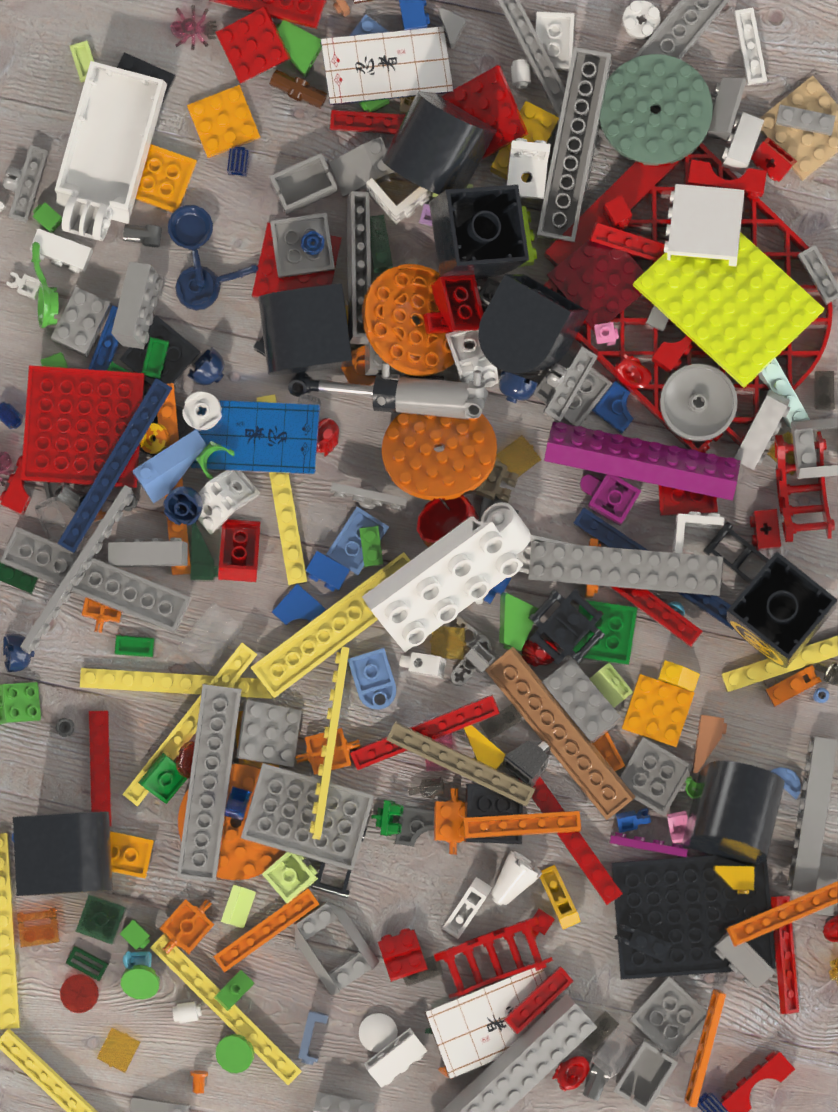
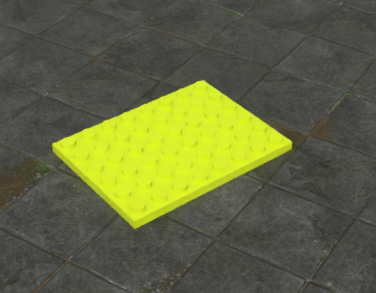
M741 232L737 266H729V260L680 255H671L670 260H667V253H664L633 283V286L743 388L825 309Z

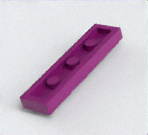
M615 832V836L610 835L609 843L687 857L688 849H683L684 846H681V844L672 843L671 847L664 845L665 841L653 839V843L645 842L646 838L634 836V839L626 838L627 834Z

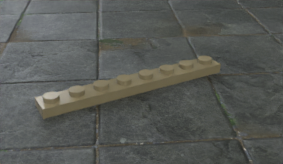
M394 722L386 739L524 806L528 805L535 791V787L398 722Z

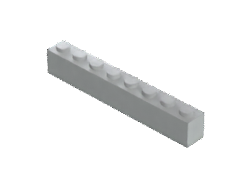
M351 191L346 199L348 335L350 344L367 345L369 340L363 326L362 308L366 292L371 285L369 192Z
M813 737L812 741L809 740L808 743L810 758L809 760L806 759L805 771L808 772L807 778H804L802 782V790H805L804 798H800L799 809H802L801 817H798L796 822V828H799L798 836L794 837L793 842L796 852L795 855H792L790 862L793 872L792 875L789 874L787 886H790L792 891L811 893L816 890L838 740Z

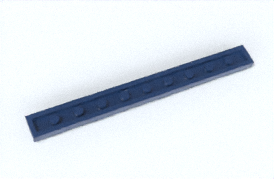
M157 378L154 380L58 541V545L72 553L76 552L173 389L172 387Z
M586 508L581 510L573 522L575 526L593 538L598 539L599 542L607 547L649 551ZM676 592L733 630L727 622V610L731 607L730 604L715 595Z

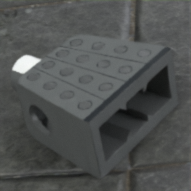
M526 741L504 757L503 766L522 782L533 786L548 765L549 757L546 753L550 750V747L544 741H541L537 746L530 741Z

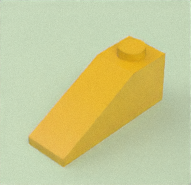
M472 725L463 728L476 760L497 769L504 761L506 755Z
M553 865L541 870L542 875L539 878L562 929L581 922L556 866Z

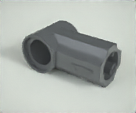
M125 224L123 241L143 243V245L149 247H160L162 227L156 225L137 226Z
M63 482L59 483L53 492L54 498L69 506L70 510L75 513L80 506V501L82 503L86 494H81Z
M595 1059L583 1095L598 1101L605 1083L608 1082L614 1066Z

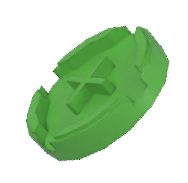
M133 965L132 968H127L122 974L121 987L128 996L134 999L144 1000L151 998L159 990V976L155 974V970L146 965Z
M227 1035L216 1047L215 1056L217 1062L224 1070L230 1073L244 1072L254 1060L253 1046L242 1035Z

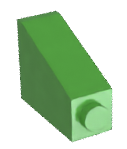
M283 20L281 24L278 23L276 25V29L288 51L290 61L300 74L306 78L322 50L321 39Z
M502 592L500 596L499 642L504 644L503 648L506 650L514 647L517 651H521L534 624L528 617L534 614L538 608L508 593Z

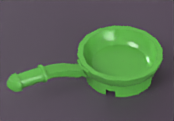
M38 242L32 243L31 262L34 264L36 275L40 281L38 290V323L42 329L48 325L57 324L58 319H54V315H58L59 302L58 292H55L57 287H48L46 283V278L39 263L41 262L40 245Z

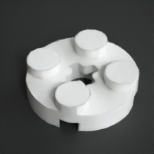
M633 1L625 9L622 18L623 26L628 35L635 39L650 37L660 25L658 8L647 1ZM644 16V19L647 20V22L639 24V20H637L636 18Z
M193 393L185 401L183 409L184 420L189 426L198 431L211 429L222 417L220 402L210 393ZM202 406L207 409L205 415H198L199 407Z

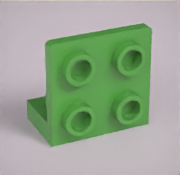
M37 682L0 685V725L41 720Z

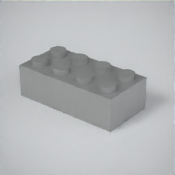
M129 262L112 329V335L125 347L144 349L145 343L149 340L148 330L149 326L153 323V310L158 304V290L162 287L161 277L150 264Z
M572 658L542 681L544 686L592 744L621 721V716Z

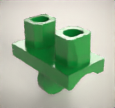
M384 800V806L377 809V815H371V819H376V827H381L380 835L391 837V835L401 834L402 826L400 823H393L394 815L402 816L404 806L395 804L393 801Z

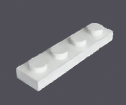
M754 9L734 11L747 84L753 85L767 82Z

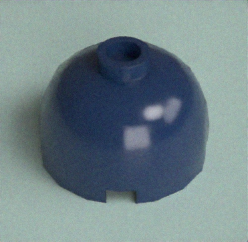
M211 347V350H206L196 360L194 371L190 369L188 372V377L199 385L205 386L213 382L218 383L224 376L222 373L224 370V360L219 352Z
M505 371L501 372L499 378L501 393L507 396L506 400L517 403V400H528L533 396L538 385L535 381Z
M187 486L173 489L163 504L165 515L170 521L181 525V523L187 525L195 523L203 509V502L199 493Z
M5 634L3 638V656H6L7 661L4 664L7 672H17L25 669L30 664L31 657L35 655L34 651H31L29 655L21 649L20 646L26 638L23 635Z

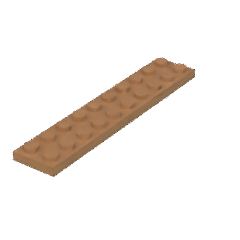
M514 647L510 648L485 670L540 739L549 745L553 755L606 820L635 798L626 784L587 739Z

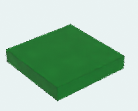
M162 753L138 783L167 804L191 774L166 754Z

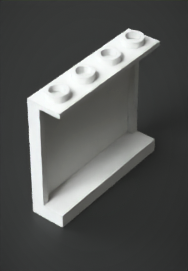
M676 184L675 191H671L670 196L673 208H669L668 219H671V225L667 224L666 236H669V241H665L664 253H667V260H670L671 255L725 259L729 260V266H737L744 190Z

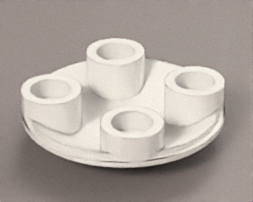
M382 1013L367 1016L359 1028L361 1043L372 1052H380L394 1041L398 1035L395 1022L392 1018Z

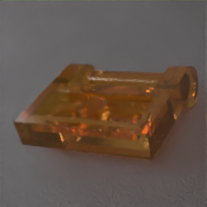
M56 907L50 908L47 911L25 914L23 912L17 913L20 947L60 942ZM51 919V924L25 927V921Z

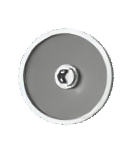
M692 364L680 368L668 378L661 392L660 410L665 423L675 434L687 440L706 441L722 434L732 423L737 410V394L732 382L722 371L710 365Z

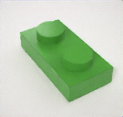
M378 526L359 528L364 567L384 565Z

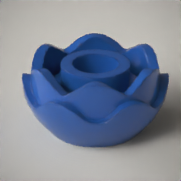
M310 231L302 236L301 248L309 255H316L324 248V237L316 231Z

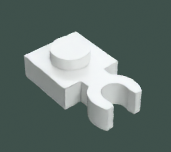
M11 272L10 275L16 278L14 283L6 282V284L10 288L18 287L17 292L19 294L36 300L40 281L26 274L21 279L16 273Z

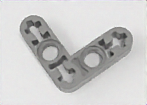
M456 616V624L459 627L463 624L465 627L461 629L459 635L455 633L458 631L457 628H449V623H444L446 630L468 646L470 650L476 643L483 644L486 642L487 651L490 653L492 649L491 642L460 617ZM465 630L472 631L473 639L469 641L464 640L462 633ZM464 656L451 674L452 683L456 686L464 685L477 668L468 667ZM461 665L466 670L471 671L469 675L465 672L463 675L465 680L463 682L455 681V673L460 674L463 670L459 668Z

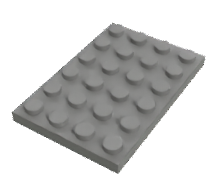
M262 763L241 839L353 871L374 795L329 783L320 840L312 839L313 833H310L309 830L311 821H315L316 815L312 813L314 802L318 801V795L315 794L316 784L320 783L321 780Z

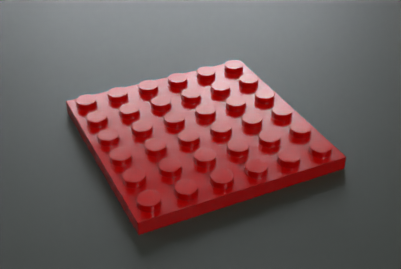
M29 365L21 481L92 485L143 401L144 373ZM140 444L114 487H124L126 485L129 488H137V478L132 470L138 467Z

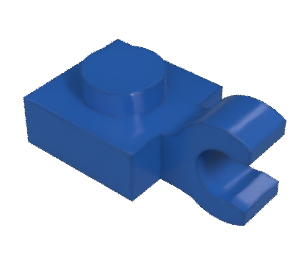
M511 577L504 579L489 590L484 601L491 604L496 593L501 595L505 591Z
M647 808L639 810L637 814L635 810L616 814L619 833L636 830L639 824L651 823Z

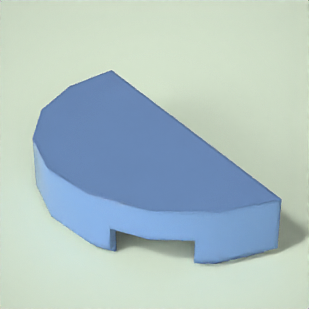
M780 767L771 770L770 772L775 773L785 781L784 790L797 800L801 792L800 778L789 768Z

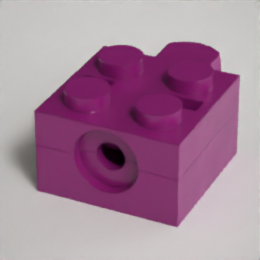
M587 474L580 482L581 490L593 497L588 507L621 526L641 493V490L621 478L606 474L603 481L591 474Z

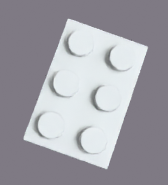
M537 12L536 33L555 70L569 71L573 51L574 13Z

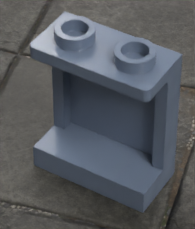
M309 1011L298 1056L299 1059H302L301 1063L313 1065L314 1062H318L319 1056L308 1053L315 1021L326 1024L329 1014Z

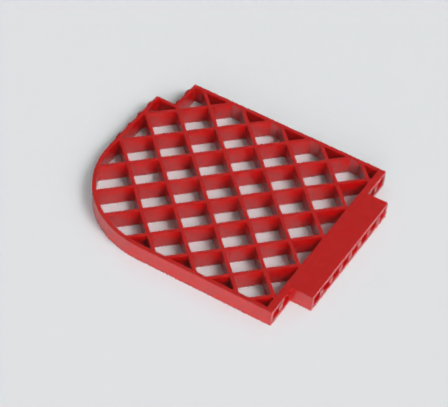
M703 143L697 148L701 154H690L671 164H659L658 166L644 165L636 161L580 216L575 242L557 239L545 251L544 256L557 267L589 240L595 222L610 226L602 212L604 204L622 195L628 208L632 211L649 193L651 194V220H631L628 225L629 227H651L652 240L657 241V227H667V224L671 225V219L657 220L656 195H671V191H675V187L656 186L681 161L684 162V185H687L689 162L691 160L710 162L717 169V176L722 179L723 176L728 180H735L738 177L730 169L722 167L723 163ZM744 195L750 201L751 219H742L741 227H751V242L756 247L757 227H777L784 234V252L763 253L771 260L784 259V272L791 277L790 259H800L798 254L809 249V247L761 199H751ZM756 208L768 219H756ZM574 223L562 234L563 236H572ZM790 241H792L801 252H790ZM629 253L634 260H650ZM550 279L544 284L553 291L561 293ZM799 285L806 292H818L815 285ZM832 302L827 305L825 304L826 318H816L810 324L825 325L819 351H792V343H790L786 347V351H782L776 357L786 358V377L794 391L813 371L826 348L832 325ZM623 311L619 314V318H614L611 321L613 325H619V351H598L591 344V327L584 320L582 325H586V339L579 332L575 339L584 348L597 355L596 360L629 390L688 450L706 453L710 449L708 445L713 440L717 442L724 435L722 433L713 439L706 440L698 449L692 443V440L678 436L667 426L661 412L658 410V391H662L665 384H658V365L654 362L653 384H648L643 388H633L625 385L618 378L615 367L606 358H619L620 362L624 359L623 354L635 358H652L658 350V329L652 327L653 351H624V325H647L648 318H624ZM669 319L666 325L675 324ZM690 351L688 355L683 354L681 358H686V366L691 365V358L711 357L704 351ZM792 358H815L808 371L793 385ZM719 365V370L725 374V370ZM759 375L753 379V384H748L745 388L740 384H733L735 391H753V417H734L731 424H752L759 410V391H769L766 384H759ZM640 391H653V404ZM730 427L724 431L738 446L741 445L746 436L745 434L740 438Z

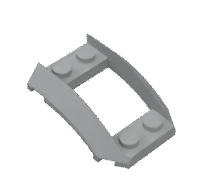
M838 418L791 422L797 479L838 476V465L817 467L813 430L838 428Z
M325 901L294 923L296 944L331 995L340 993L341 989L370 969L373 970L379 963V960L343 908ZM338 918L359 949V952L328 973L306 940Z

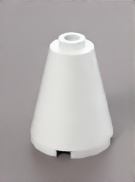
M510 851L492 890V900L500 906L502 904H509L542 875L540 869L537 866L533 868L530 864L531 861L520 853Z

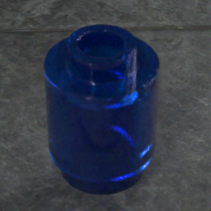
M2 402L0 404V421L9 429H17L23 423V415L10 403Z

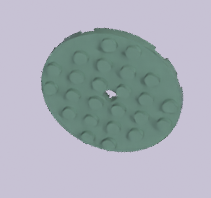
M650 54L639 56L619 66L608 78L600 115L601 129L610 145L627 159L641 162L644 165L658 166L659 164H671L690 155L706 137L713 113L711 94L702 76L688 63L669 55ZM651 106H660L661 111L658 114H653L650 111Z

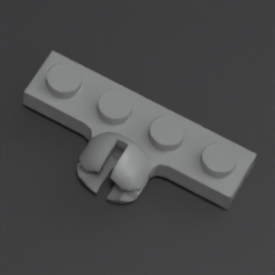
M30 145L23 168L8 167L2 186L4 189L14 192V199L8 218L27 223L48 150Z
M581 346L568 368L560 364L551 366L549 369L551 373L549 375L546 374L545 382L554 388V393L543 411L544 414L557 422H561L597 359V355Z
M332 482L330 492L334 493L333 496L353 497L352 500L357 501L364 509L368 508L371 510L383 504L390 505V508L394 510L406 509L407 498L379 493L372 486H366L361 489Z

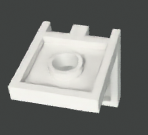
M517 138L516 141L512 140L507 185L518 184L520 197L544 199L547 164L551 145L546 144V141L536 140L533 143L527 142V139ZM524 173H529L532 176V180L529 183H525L522 181L521 176Z
M372 178L366 182V191L369 192L370 196L395 224H398L405 217L407 219L416 212L414 210L419 205L424 206L430 200L431 191L419 187L396 206Z
M479 330L447 333L446 339L457 367L460 382L469 383V381H473V372L480 370L481 382L484 383L485 387H492L499 383L497 368L486 359L481 350L478 337ZM467 343L475 345L472 349L465 348Z
M226 470L211 479L198 492L203 502L202 513L198 521L212 535L236 510L255 499L260 492L242 471Z
M700 512L678 514L675 518L673 553L683 554L685 526L721 529L724 525V517H720V514L708 513L707 516H701Z

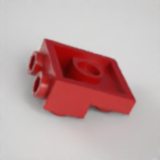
M406 928L401 930L399 935L393 937L392 935H385L378 942L391 982L428 969L415 930Z

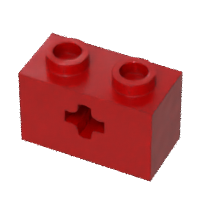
M769 137L762 142L751 156V160H753V164L756 167L767 171V175L772 180H777L778 182L788 174L797 162L796 159Z
M622 195L604 204L602 212L611 227L621 230L629 227L628 224L631 221L632 213Z
M777 509L754 511L752 516L749 517L750 527H754V535H752L753 547L756 546L758 551L779 549L781 547ZM763 525H765L766 529H769L766 535L763 531H760V529L763 528Z

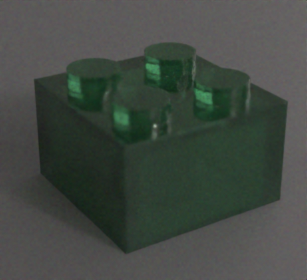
M89 894L75 932L113 945L128 907Z

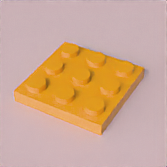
M240 85L187 105L207 158L260 138Z
M150 144L135 200L172 213L181 207L197 160Z
M639 674L621 729L677 747L694 692Z

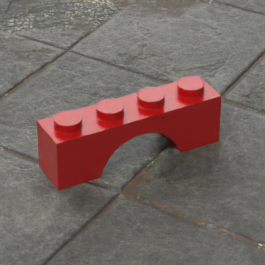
M691 160L687 185L744 190V195H747L748 198L758 199L764 194L767 171L748 168L740 178L725 180L714 173L710 162Z
M686 335L682 340L675 343L663 342L653 355L651 361L668 373H671L673 369L676 371L682 363L680 359L683 354L688 355L693 348L691 345L693 341Z
M20 455L16 463L18 468L15 473L10 475L8 480L9 487L7 491L4 490L2 492L0 504L24 516L31 497L25 490L24 481H21L23 456Z
M772 1051L765 1057L766 1061L762 1065L757 1064L750 1070L752 1074L749 1077H742L736 1083L737 1087L732 1092L731 1090L725 1092L721 1096L723 1100L720 1103L728 1112H749L752 1109L750 1092L757 1082L763 1079H775L782 1082L796 1069L780 1051Z

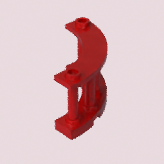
M819 431L817 432L816 441H814V447L817 449V467L824 466V450L827 449L826 439H822L821 432ZM775 435V458H777L778 467L776 469L777 494L780 514H783L784 522H782L785 542H793V534L797 532L824 529L826 530L827 538L831 539L832 531L835 530L834 519H831L829 513L825 477H818V484L794 486L787 484L786 474L796 471V464H788L785 461V454L788 451H794L793 443L788 444L784 442L783 435ZM819 491L820 505L796 507L789 505L788 496L791 493ZM822 512L824 522L796 524L792 522L793 514Z
M537 916L517 922L515 925L483 934L460 945L452 946L433 954L436 962L443 959L445 963L447 962L457 991L449 994V998H460L477 988L533 968L536 971L546 968V963L553 961V959L549 957L542 960L532 933V927L539 924ZM521 931L522 934H525L535 962L524 965L514 939L516 932ZM504 937V940H507L517 967L507 972H503L493 945L495 944L494 940ZM482 944L488 951L496 976L486 980L482 979L473 955V948ZM463 953L466 956L475 980V984L465 988L454 961L456 959L455 955Z

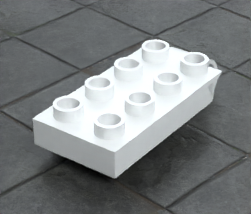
M90 61L55 187L57 193L56 205L65 207L62 217L63 231L103 241L111 220L129 223L167 83L164 80Z
M504 502L495 503L483 513L481 522L472 516L363 595L362 598L402 650L406 652L413 646L423 643L429 634L444 623L453 621L459 612L474 601L484 598L489 590L501 581L514 576L520 570V567L523 566L516 555L528 545L531 534L510 504Z

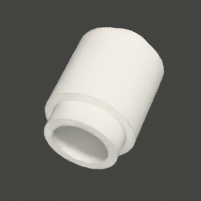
M515 60L511 66L512 85L518 89L527 88L531 84L530 65L527 60Z
M196 1001L179 1003L177 1006H173L175 1022L198 1021L199 1016H202L201 1005H197Z

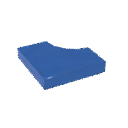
M615 380L592 410V412L621 434L634 420L627 408V398L630 391Z
M296 584L272 613L287 625L297 619L311 622L326 609L300 585Z

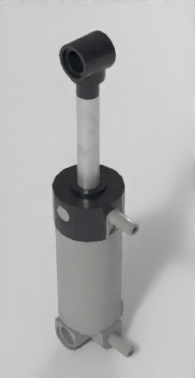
M385 361L382 362V373H377L374 386L312 380V377L305 372L294 373L288 385L289 392L296 397H301L305 393L310 394L311 391L373 397L374 411L459 419H475L480 417L488 396V391L484 383L481 382L480 370L473 372V381L465 383L390 374V365Z

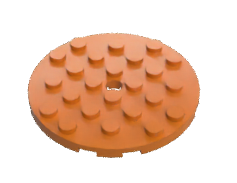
M417 264L399 265L379 275L366 292L363 301L362 319L366 336L375 352L383 361L405 374L430 376L444 371L455 362L446 339L447 333L426 334L423 315L426 313H440L435 304L431 287L440 278V275L429 267ZM413 316L418 317L420 321L418 325L411 319Z
M400 413L388 426L382 441L383 464L392 481L406 493L426 500H433V498L449 500L461 497V494L469 490L473 491L490 475L497 458L495 432L483 414L475 419H459ZM443 446L444 450L441 452H436L434 450V448Z
M232 764L217 871L218 878L244 880L256 877L266 871L286 852L241 839L261 770L255 766L247 764ZM188 790L182 799L178 814V831L181 842ZM232 817H240L242 823L239 827L231 825Z

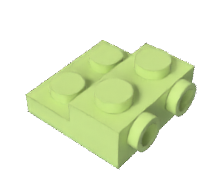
M286 852L262 873L287 904L318 879L316 869L311 864L307 866L303 861L305 857Z

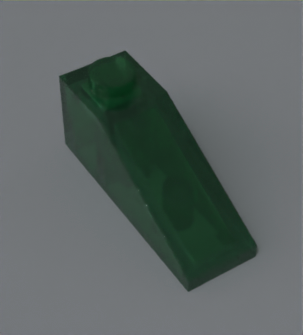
M384 214L370 216V249L374 273L385 272L393 268Z
M195 522L192 524L190 580L192 582H215V577H218L219 567L215 566V561Z

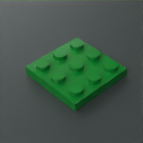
M586 600L596 610L604 613L594 626L602 631L605 637L602 640L599 639L583 658L629 665L637 608ZM579 605L578 611L590 621L593 616ZM589 630L573 648V651L577 653L594 633Z

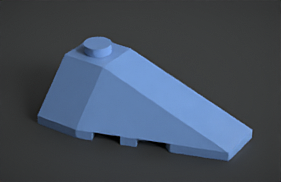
M195 429L132 470L153 504L171 492L206 447V443Z

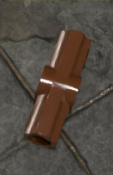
M277 69L269 83L270 86L287 93L292 99L299 102L304 101L321 109L327 97V93L311 86L304 79L294 78Z

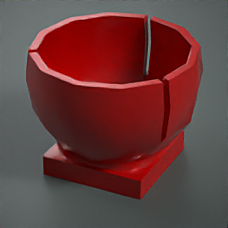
M463 495L449 500L434 498L425 505L418 516L417 532L425 545L430 547L472 516L479 521V516L469 499Z

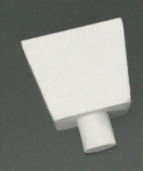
M412 652L411 657L401 656L400 667L409 668V672L413 674L443 679L447 660L440 656ZM423 661L422 666L418 667L419 662Z

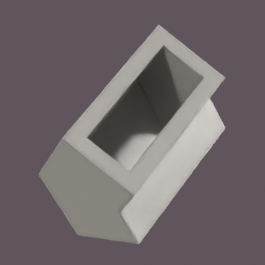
M479 642L465 655V658L481 673L495 660Z

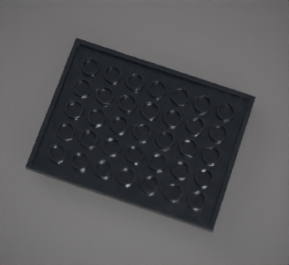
M715 855L611 863L612 879L622 892V895L614 900L617 935L623 936L630 941L633 934L619 928L621 923L671 943L663 962L628 947L627 944L617 940L620 980L734 972L728 966L730 962L726 958L722 960L715 953L717 949L714 945L727 933L728 927L771 909L767 859L754 867V890H749V894H737V890H732L713 870V866L750 865ZM773 931L746 942L772 969L776 968Z

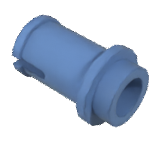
M818 688L813 694V699L818 703H824L829 699V692L825 688ZM819 693L823 695L822 699L819 698Z

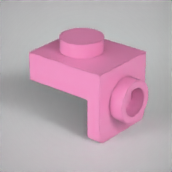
M613 322L594 326L597 344L607 343V346L615 345L616 339H619L617 327L614 328Z
M686 811L667 814L672 843H682L688 821Z

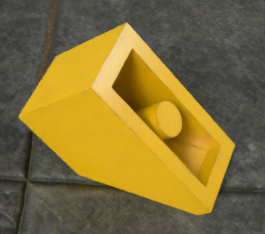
M665 660L657 680L694 692L700 674Z
M713 866V870L732 890H737V894H749V890H754V866Z

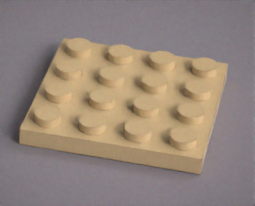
M811 76L760 117V119L764 120L761 133L766 139L768 137L797 160L792 169L802 181L838 153V104L814 76ZM779 105L836 116L832 135L829 136L776 125Z

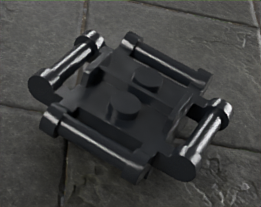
M576 588L566 599L553 589L550 593L551 596L534 614L528 617L539 628L529 640L532 643L538 644L554 659L557 665L567 655L580 664L583 661L582 658L599 639L602 640L605 637V634L594 626L604 613L596 610L579 594ZM573 599L593 616L590 621L570 604ZM557 600L561 605L542 623L539 619ZM589 630L594 633L577 653L572 650ZM542 633L563 650L561 654L540 637Z

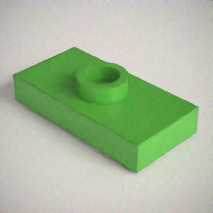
M240 970L214 998L228 1011L255 983Z

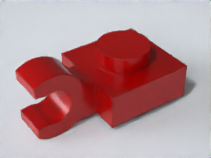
M539 908L533 916H537L539 921L538 925L532 927L534 939H536L539 932L545 935L555 918Z

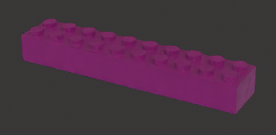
M552 422L544 457L546 462L733 500L741 462L731 457L726 458L712 453L707 454L677 446H668L658 442L644 441L639 438L625 437L620 434L606 433L601 430L587 429L582 426L568 425L563 422Z

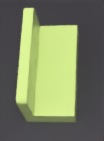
M610 662L589 678L613 708L633 693Z
M233 885L221 922L244 928L256 892Z

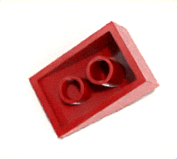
M475 275L444 276L438 278L431 285L435 304L450 331L479 330V324L484 313Z
M227 519L222 524L218 580L257 581L261 522Z

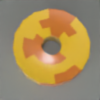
M152 423L140 443L141 448L150 454H158L165 450L170 441L168 430L161 424Z

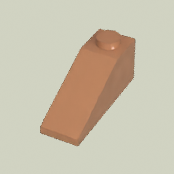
M700 715L692 773H698L722 738V734H726L727 723H724V718Z

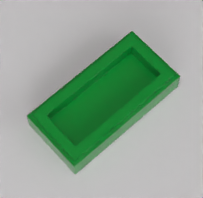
M150 337L141 373H144L145 376L161 378L169 341Z
M116 635L114 654L153 658L155 638Z

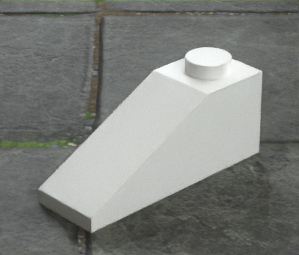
M476 877L442 929L456 939H459L492 887Z

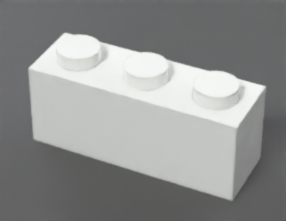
M744 112L740 119L736 118L732 127L735 129V132L730 134L727 141L730 146L725 148L722 158L725 159L722 167L744 174L764 120Z
M39 228L32 242H38L40 245V260H44V258L49 259L52 264L59 267L63 264L75 273L80 271L85 273L93 254L90 247Z
M409 1028L364 1063V1065L380 1087L390 1084L399 1073L405 1072L414 1061L422 1059L427 1050L411 1028Z

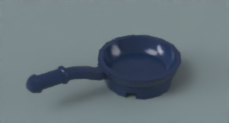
M185 205L172 213L168 221V233L178 246L192 250L196 284L202 288L205 285V280L197 249L210 239L213 232V222L210 215L203 208L196 205Z
M252 264L249 267L241 270L238 269V271L219 277L208 267L201 266L203 267L202 271L205 285L202 288L196 284L194 266L189 267L177 278L175 286L176 296L180 303L188 309L196 311L206 309L213 305L218 298L221 282L240 277L243 278V276L256 273L258 266Z

